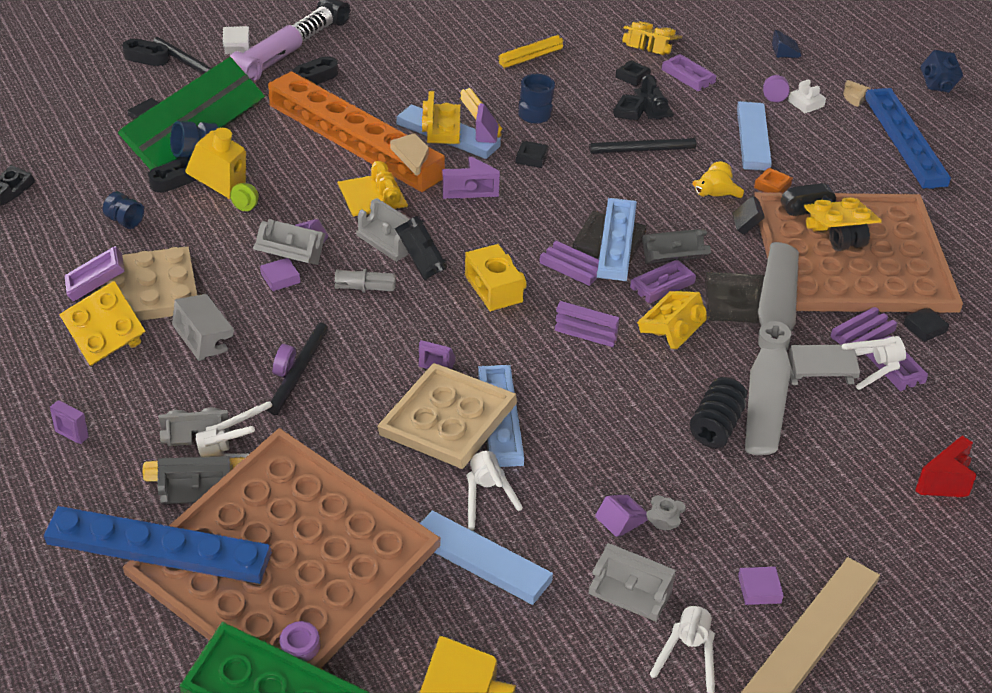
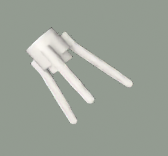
M899 336L845 343L841 346L843 350L855 349L856 356L873 353L878 364L884 363L886 365L856 385L858 390L873 383L885 374L900 369L899 362L906 359V350Z
M266 402L217 425L206 427L204 432L196 433V442L200 456L246 458L249 454H224V451L229 450L228 440L253 433L255 431L254 426L240 428L227 433L225 429L271 408L272 403Z
M481 451L475 454L470 460L472 471L466 475L469 483L468 529L471 531L475 530L476 484L478 483L483 487H492L494 485L503 487L516 510L521 511L523 508L507 481L503 469L499 467L496 455L490 451Z
M689 606L684 609L680 623L674 624L672 634L650 672L652 678L657 677L679 638L687 646L696 647L703 643L707 693H715L713 658L715 633L710 630L712 617L706 609L698 606Z

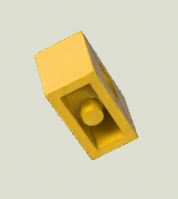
M499 244L465 252V277L489 311L523 302V290L526 288L524 274L516 269L510 255L505 254Z

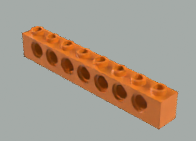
M292 71L268 83L271 107L371 164L375 161L386 163L388 172H391L395 178L416 190L424 192L442 180V169H445V156L429 147L427 160L423 163L420 174L415 175L390 149V141L407 136L405 133Z

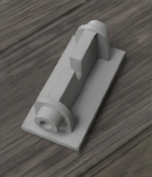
M210 407L201 410V412L187 413L184 410H172L167 414L158 415L162 429L160 430L161 444L167 443L168 447L192 445V433L204 432L206 427L228 420V411Z

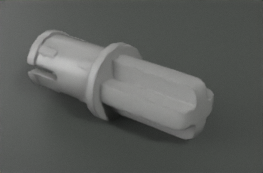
M336 269L335 289L362 290V293H366V290L393 291L396 286V277L393 273L367 272V269H363V271Z

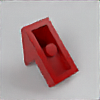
M960 436L922 468L915 491L920 495L968 497L976 479V473L968 468L972 460L969 457L973 442L964 436Z

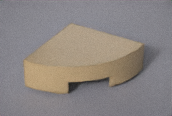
M847 80L843 92L844 97L852 105L859 107L866 100V91L870 88Z

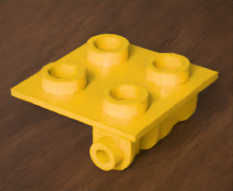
M639 21V23L632 22V25L623 27L628 29L629 32L624 33L622 42L626 43V46L640 47V50H644L649 36L647 51L651 52L652 50L654 53L665 55L670 54L672 49L669 40L681 39L682 36L676 35V30L666 27L652 29L653 24Z
M375 161L373 163L371 176L337 182L352 216H358L361 209L366 211L367 215L371 213L370 204L376 198L394 209L408 206L392 173L388 172V167L384 162Z
M843 198L840 202L817 200L814 204L804 205V208L811 214V217L806 219V226L813 231L828 230L830 227L882 222L877 215L856 198Z
M112 281L59 314L90 366L124 345L128 344L130 348L138 346L141 343V335L146 332L115 281Z

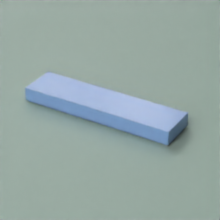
M738 101L737 115L743 169L766 171L768 168H771V155L764 103Z
M411 104L397 116V125L427 136V132H422V108ZM460 123V144L448 145L487 159L501 146V138L497 137L496 143L477 142L476 129Z
M608 198L597 278L627 281L637 201Z
M510 365L478 366L479 380L514 393ZM516 405L487 439L488 451L496 455L499 467L524 466V452Z
M433 510L420 523L440 537L441 546L434 553L531 605H534L552 582V572Z

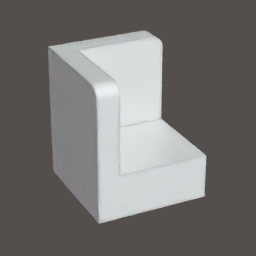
M249 26L223 27L225 54H232L236 51L244 53L250 49Z

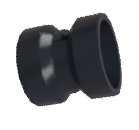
M868 225L830 227L829 238L832 247L837 252L848 250L850 246L854 248L866 247L870 240Z

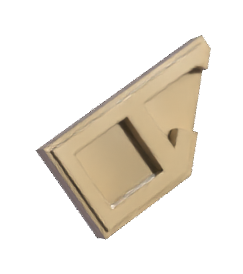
M415 133L390 141V149L415 175H419L421 167L429 155V147Z

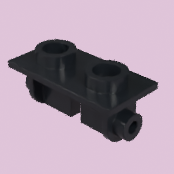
M650 74L644 75L641 81V88H634L636 96L647 97L648 106L644 112L648 119L673 117L674 114L668 105V100L657 86L655 76Z
M417 215L394 229L422 278L426 280L446 269L447 265L445 262L447 260L442 258L423 224L424 220H421Z

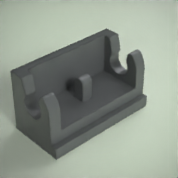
M706 229L642 235L645 263L654 264L672 262L674 260L701 259L711 254L710 245H704V236L707 235Z
M230 456L158 458V495H160L161 504L195 503L233 469Z

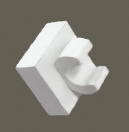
M809 79L800 82L799 89L790 92L788 102L803 113L824 107L826 98L820 94V87L818 85L810 87L811 80Z

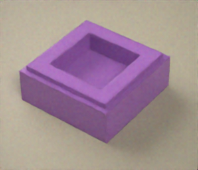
M289 258L260 266L261 275L272 291L300 283V274Z
M59 400L50 406L55 432L79 444L89 437L83 412Z
M776 567L740 568L738 577L745 605L782 603L783 592Z

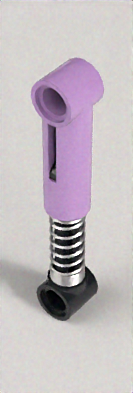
M320 0L317 10L299 22L283 27L244 53L236 51L230 56L246 75L256 83L264 70L300 48L306 38H310L315 33H318L319 30H323V28L333 24L343 26L349 19L350 5L341 0Z

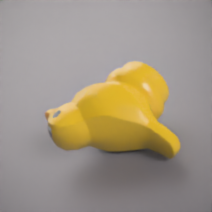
M725 162L713 163L708 171L702 175L701 179L695 180L692 183L700 196L731 195L742 198L744 190L733 182L732 169Z

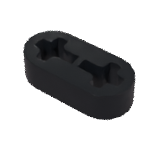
M129 39L122 44L124 58L128 61L151 66H163L170 60L168 47L164 44L142 39Z
M329 56L320 57L296 66L294 73L317 85L337 77L338 61Z
M190 157L180 158L151 169L148 172L150 189L154 192L164 193L196 181L197 179L185 173Z
M825 183L792 187L781 196V204L791 216L810 214L804 208V205L814 204L817 200L836 202V195L829 185Z

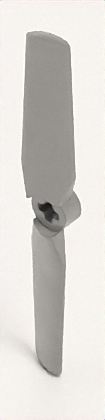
M773 242L770 245L758 308L761 324L758 345L761 350L750 370L745 451L752 455H769L778 450L791 373V365L786 350H788L790 345L791 331L796 324L799 252L793 246L781 242Z

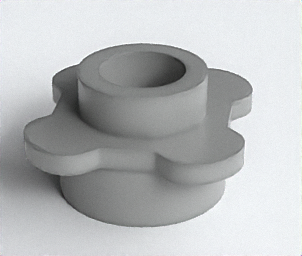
M660 495L654 496L651 499L653 506L646 514L647 519L656 528L661 530H671L678 527L681 523L679 516L685 511L684 503L679 500L674 501L670 498H664Z

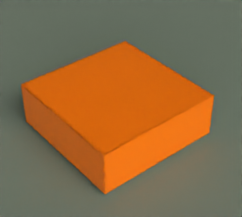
M768 168L755 180L754 188L765 193H784L791 186L793 178Z

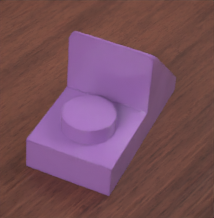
M468 156V168L442 169L443 199L499 197V170L471 156Z

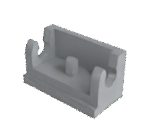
M380 199L372 200L370 204L371 213L367 218L366 211L363 209L359 211L356 236L397 262L409 253L394 228L410 219Z
M268 219V222H261L253 249L318 265L326 233Z
M207 294L175 299L172 325L197 360L202 361L205 357L226 352L228 350L226 344L215 346V344L220 339L225 340L233 337L234 329Z
M791 345L788 353L791 365L790 384L798 385V379L811 376H844L847 384H854V378H859L860 375L855 349L843 350L842 345Z
M607 543L592 572L595 578L589 587V594L657 622L672 594L676 570Z

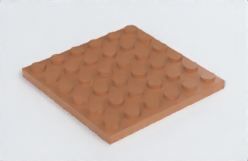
M754 193V197L760 200L765 217L759 222V227L767 258L770 245L773 242L786 243L796 248L799 252L796 312H865L872 307H876L879 309V312L915 313L924 308H930L934 312L960 313L963 302L920 194L834 193L836 195V202L842 201L843 198L859 199L861 203L882 220L881 223L867 224L870 240L866 247L854 248L850 246L848 250L837 252L831 245L829 228L828 230L813 231L806 226V219L811 217V214L791 216L786 212L781 204L783 193Z
M278 428L169 525L171 527L270 544L272 553L261 584L133 560L127 562L123 566V570L128 578L208 640L211 639L223 621L281 649L280 635L284 628L294 622H308L318 630L320 649L317 655L307 662L321 669L441 545L439 536Z

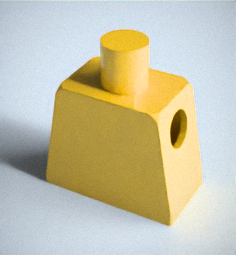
M218 128L215 131H210L196 144L185 173L230 199L232 188L239 183H246V150L231 140L232 132L229 129Z
M439 636L420 693H515L516 685L496 681L497 659L494 656L449 638Z

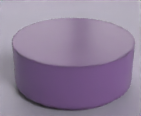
M771 76L763 84L764 96L771 102H781L789 95V84L783 76Z
M282 344L279 347L273 363L272 372L274 375L286 377L295 361V347Z
M304 621L289 624L280 635L281 650L306 662L311 660L320 649L318 630L312 624Z

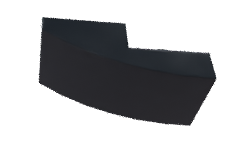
M10 165L0 175V206L21 195L35 182L31 173Z

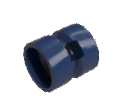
M529 74L523 77L520 87L521 97L518 105V115L522 120L529 123H543L550 119L555 92V82L552 78L543 74Z
M176 121L172 126L170 134V146L175 157L191 158L196 144L210 131L218 129V126L215 123L200 122L196 126L194 122Z

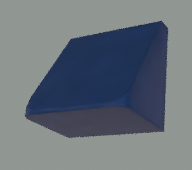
M774 30L772 46L776 57H801L797 42L782 32Z

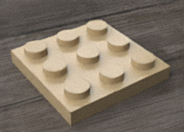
M188 246L122 255L125 272L101 285V288H103L112 281H115L139 321L173 316L175 299L197 296Z
M433 363L377 426L379 435L463 469L517 404L516 393Z

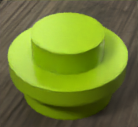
M239 183L232 188L230 197L236 208L241 211H250L257 205L259 194L253 185Z

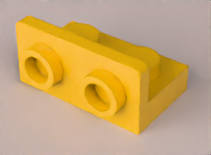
M429 91L428 101H423L422 132H427V143L460 144V105L451 103L434 104V91Z
M669 291L637 323L641 333H654L658 336L666 334L670 348L678 349L707 320L706 308L700 292Z

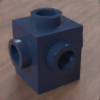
M933 50L920 66L926 85L930 90L949 93L963 77L955 53Z

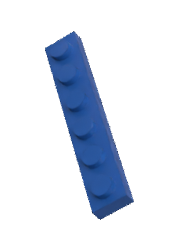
M891 88L867 90L865 95L867 103L923 189L948 187L951 179L950 175Z
M61 506L57 507L43 536L47 545L261 584L272 553L270 544Z

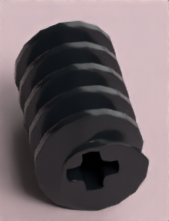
M719 377L710 384L690 421L691 433L702 445L718 449L727 444L728 438L731 436L746 406L747 390L743 384L729 377Z

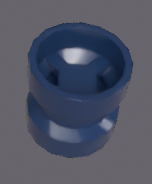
M119 191L109 194L103 203V214L105 217L118 221L125 228H135L144 217L145 210L142 203L129 199L127 195Z

